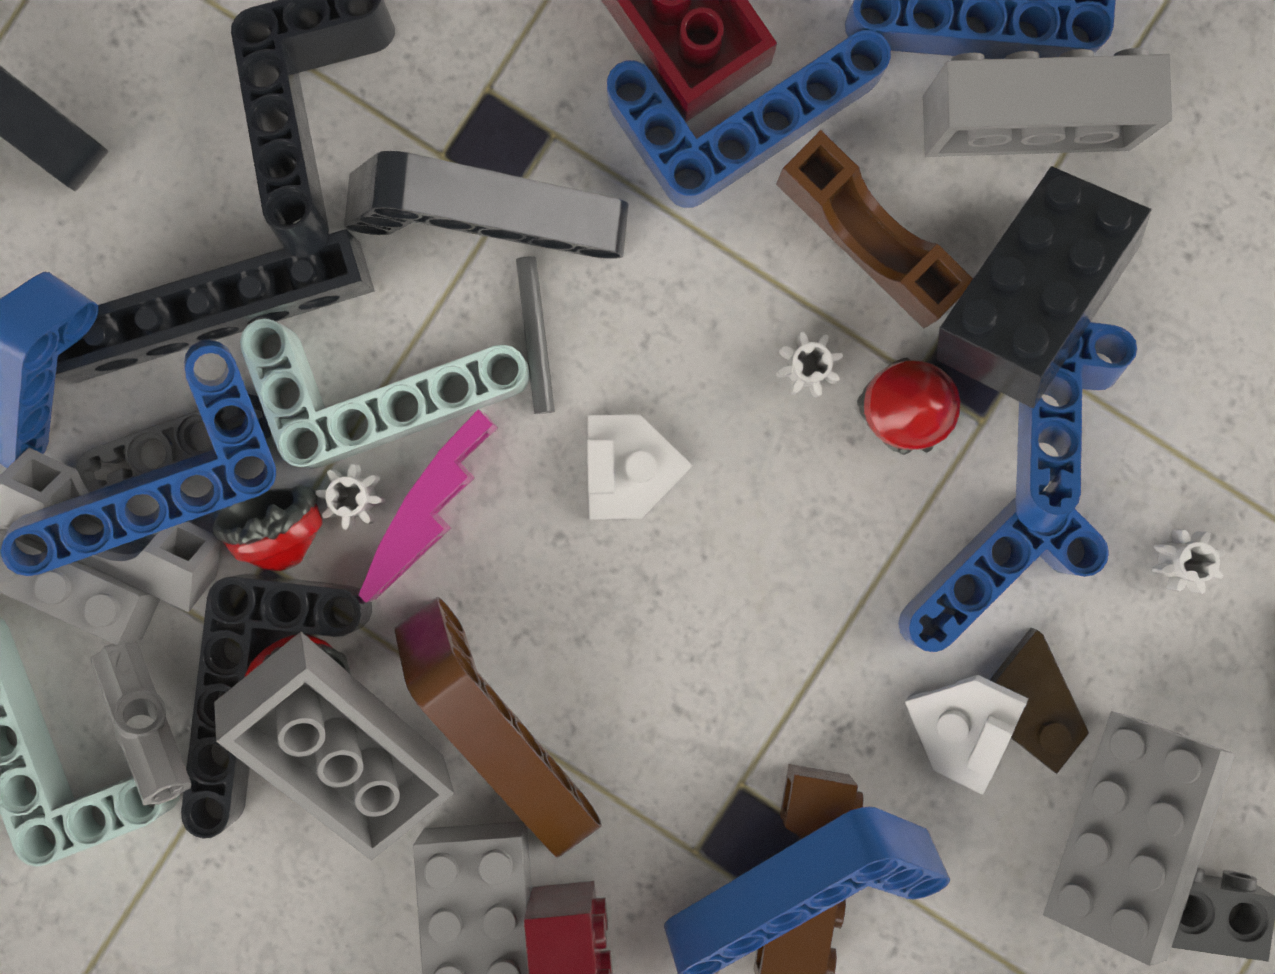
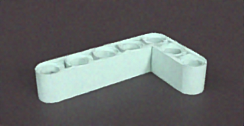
M259 319L247 325L242 332L240 340L243 357L278 452L283 460L290 465L314 469L327 466L516 396L526 388L530 379L529 366L522 354L512 346L496 345L325 408L303 346L295 332L276 321ZM278 333L282 343L280 351L276 356L266 359L262 351L263 342L271 334ZM504 358L514 359L518 363L517 377L509 384H496L492 379V368L495 363ZM455 376L465 377L468 382L467 395L458 403H448L443 394L445 383ZM296 382L300 391L299 400L291 408L285 409L280 401L281 390L286 384ZM413 394L418 401L417 414L411 420L401 422L395 415L396 402L403 395ZM362 412L368 419L367 432L360 439L352 440L347 434V421L353 414ZM312 430L317 436L318 447L314 455L305 459L298 451V441L303 433Z
M0 617V814L19 859L27 865L36 867L47 865L144 827L173 809L179 801L180 795L159 805L155 804V808L148 805L143 806L133 776L74 799L10 629ZM8 726L14 730L17 736L16 748L7 740L6 731ZM26 776L35 783L36 796L30 794L26 789ZM93 806L98 807L104 813L105 826L99 825L92 816ZM44 826L50 828L54 833L55 845L48 842L45 838Z

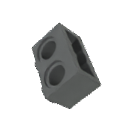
M1198 868L1189 893V904L1183 911L1171 948L1269 962L1275 921V896L1258 886L1257 878L1237 871L1224 870L1222 877L1204 875L1205 871ZM1241 903L1239 914L1229 921L1230 911L1234 906Z

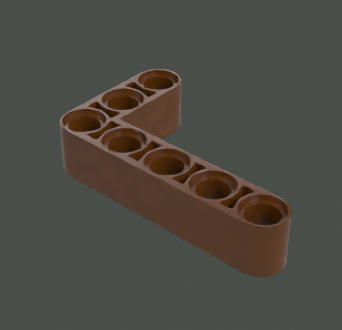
M440 597L433 599L394 628L405 684L416 704L555 857H561L602 827L598 814L585 795L477 671L465 631L456 615Z

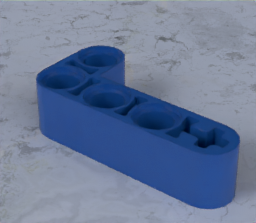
M42 272L0 298V464L5 468H8L28 448L42 454L47 450L58 355L80 340L89 331L98 314V305L50 272Z
M1090 322L1043 394L1051 396L1059 406L1049 405L1042 397L1034 409L1019 402L1016 512L1022 524L1030 530L1049 532L1057 528L1079 503L1081 496L1082 389L1106 390L1112 387L1135 359L1137 353L1136 340L1123 327ZM1097 353L1105 355L1112 363L1105 362L1099 358ZM1039 443L1052 446L1058 453V457L1046 454L1039 446ZM1047 486V488H1046V496H1045V495H1040L1041 492H1042V491L1045 489V487Z
M1042 491L1040 495L1046 496V491ZM1015 497L905 606L898 622L900 633L906 641L924 651H942L950 646L1039 556L1057 572L1083 577L1092 576L1100 572L1108 561L1109 550L1107 542L1075 508L1057 528L1049 532L1030 530L1022 524L1017 516ZM1003 537L1010 544L1011 555L1006 563L999 566L993 560L992 547L998 539ZM1078 538L1084 546V556L1078 564L1073 565L1068 559L1067 550L1071 541ZM963 575H969L974 581V593L970 599L960 603L955 597L954 586L958 578ZM939 599L943 605L954 610V615L942 612L945 607L937 604L936 601ZM924 615L934 618L931 621V625L935 631L931 636L921 633L923 626L919 620Z

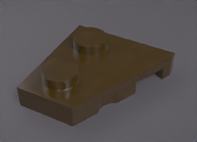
M1030 628L990 678V681L1028 698L1011 739L1057 774L1087 737L1089 731L1044 635L1039 630Z

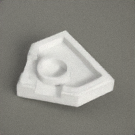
M640 414L588 415L589 520L642 519L693 465Z
M979 675L959 680L956 684L908 696L905 704L933 770L983 795L1011 739L1028 698Z

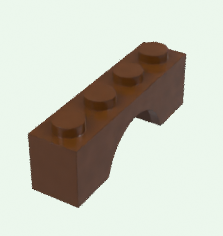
M822 130L783 167L776 185L923 329L938 321L958 301L973 280L938 243L928 242L919 238L890 216L867 188L862 178L860 167Z
M788 764L780 817L785 828L803 839L841 815L863 807V792L857 791L858 785L849 774ZM841 901L757 949L753 968L754 973L835 974L837 953L836 948L831 947L834 928L841 929L843 925L846 901Z

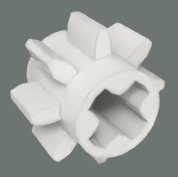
M800 332L797 335V345L799 348L796 351L788 346H783L779 350L781 356L788 359L787 366L780 369L776 375L777 377L789 376L791 381L794 382L790 394L795 395L802 387H810L811 394L816 398L822 395L821 380L824 379L828 383L833 384L839 382L840 377L831 369L833 363L841 359L843 354L837 352L831 354L825 347L828 342V335L825 334L817 342H809L805 332ZM811 353L817 357L815 366L821 372L815 371L806 377L801 373L804 364L797 360V358L804 359Z
M350 464L347 477H343L336 470L327 471L328 478L332 482L327 490L316 491L317 496L326 499L327 506L329 507L323 512L322 517L327 519L337 515L342 516L341 524L345 530L353 528L355 516H359L367 524L374 523L375 518L370 511L375 504L386 503V498L376 496V491L373 487L381 478L378 475H371L365 479L360 478L361 468L360 465ZM345 487L360 489L361 492L355 497L359 505L358 507L344 506L343 501L348 497L344 489Z
M1174 529L1171 532L1172 542L1166 545H1154V548L1159 552L1158 564L1152 568V571L1164 573L1169 577L1167 589L1180 592L1187 584V588L1191 592L1203 594L1206 591L1204 582L1212 578H1223L1224 575L1219 571V558L1226 553L1225 550H1216L1208 544L1211 533L1196 531L1190 538L1189 533L1185 529ZM1192 554L1193 561L1188 562L1184 567V561L1189 560Z

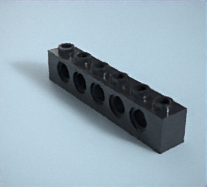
M347 229L329 234L326 245L318 253L309 257L294 256L285 248L99 304L97 318L89 331L80 340L58 355L55 378L76 383L189 349L193 344L201 340L211 339L215 341L241 333L247 325L255 320L269 319L277 322L375 292L361 244Z

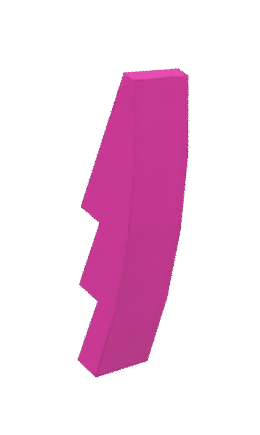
M478 409L438 451L406 495L379 543L360 590L359 596L365 603L376 600L452 529L438 513L475 479L461 463L498 429L495 423L481 410Z

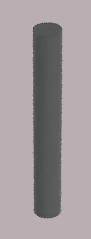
M532 256L516 259L534 414L555 412L537 260L536 257Z

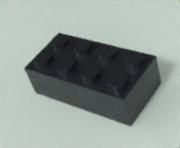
M1051 166L939 327L937 360L1034 409L1139 249L1152 209Z

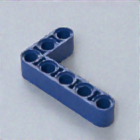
M853 0L845 20V32L848 37L862 30H872L880 33L888 41L891 51L946 56L981 53L984 55V59H1005L1006 56L1012 53L1034 51L1039 53V58L1059 57L1065 52L1079 49L1097 52L1111 37L1114 27L1116 0ZM868 8L876 10L881 14L883 23H868L864 20L860 11ZM913 14H927L932 18L935 28H922L916 23ZM974 17L979 19L986 27V33L974 32L969 28L966 18ZM1019 22H1027L1034 26L1038 38L1026 36L1021 31ZM1072 26L1082 28L1087 33L1089 42L1086 43L1077 39L1072 31Z
M872 30L859 31L697 139L652 72L643 63L638 61H623L610 71L607 78L608 106L612 115L668 198L675 205L682 208H694L870 92L878 84L889 64L891 48L888 41L880 33ZM854 55L868 57L872 61L874 69L871 71L857 69L853 65L851 57ZM813 83L825 85L829 89L832 98L826 101L814 99L808 93L807 86ZM626 84H635L644 90V95L638 100L626 101L617 95V91ZM769 112H778L787 118L789 126L783 130H774L765 124L762 117ZM663 126L673 133L674 138L665 145H655L646 138V133L651 128ZM734 140L744 147L746 155L740 159L731 160L724 157L718 147L725 141ZM692 169L701 175L703 183L695 189H685L676 182L674 177L679 171Z
M211 339L201 340L188 349L184 358L186 379L214 450L34 511L14 520L7 530L0 550L2 561L9 570L18 575H39L260 496L271 488L276 478L275 463L236 361L228 347L221 342ZM213 353L224 358L226 369L222 376L215 380H205L199 377L193 368L200 356ZM233 405L244 410L246 414L245 420L240 427L234 430L222 429L214 422L215 414L225 406ZM254 456L263 460L264 468L255 478H241L234 472L235 465L244 457ZM193 475L205 476L212 482L209 492L201 497L188 496L180 487L186 478ZM145 494L156 499L159 507L150 515L139 516L132 513L126 503L135 495ZM91 514L98 517L104 527L96 534L84 535L74 529L71 521L78 515ZM24 534H34L45 541L47 549L40 554H26L17 547L15 539Z
M861 807L841 815L675 914L664 923V930L678 974H715L868 886L906 899L915 900L941 891L950 883V877L926 828L876 807Z

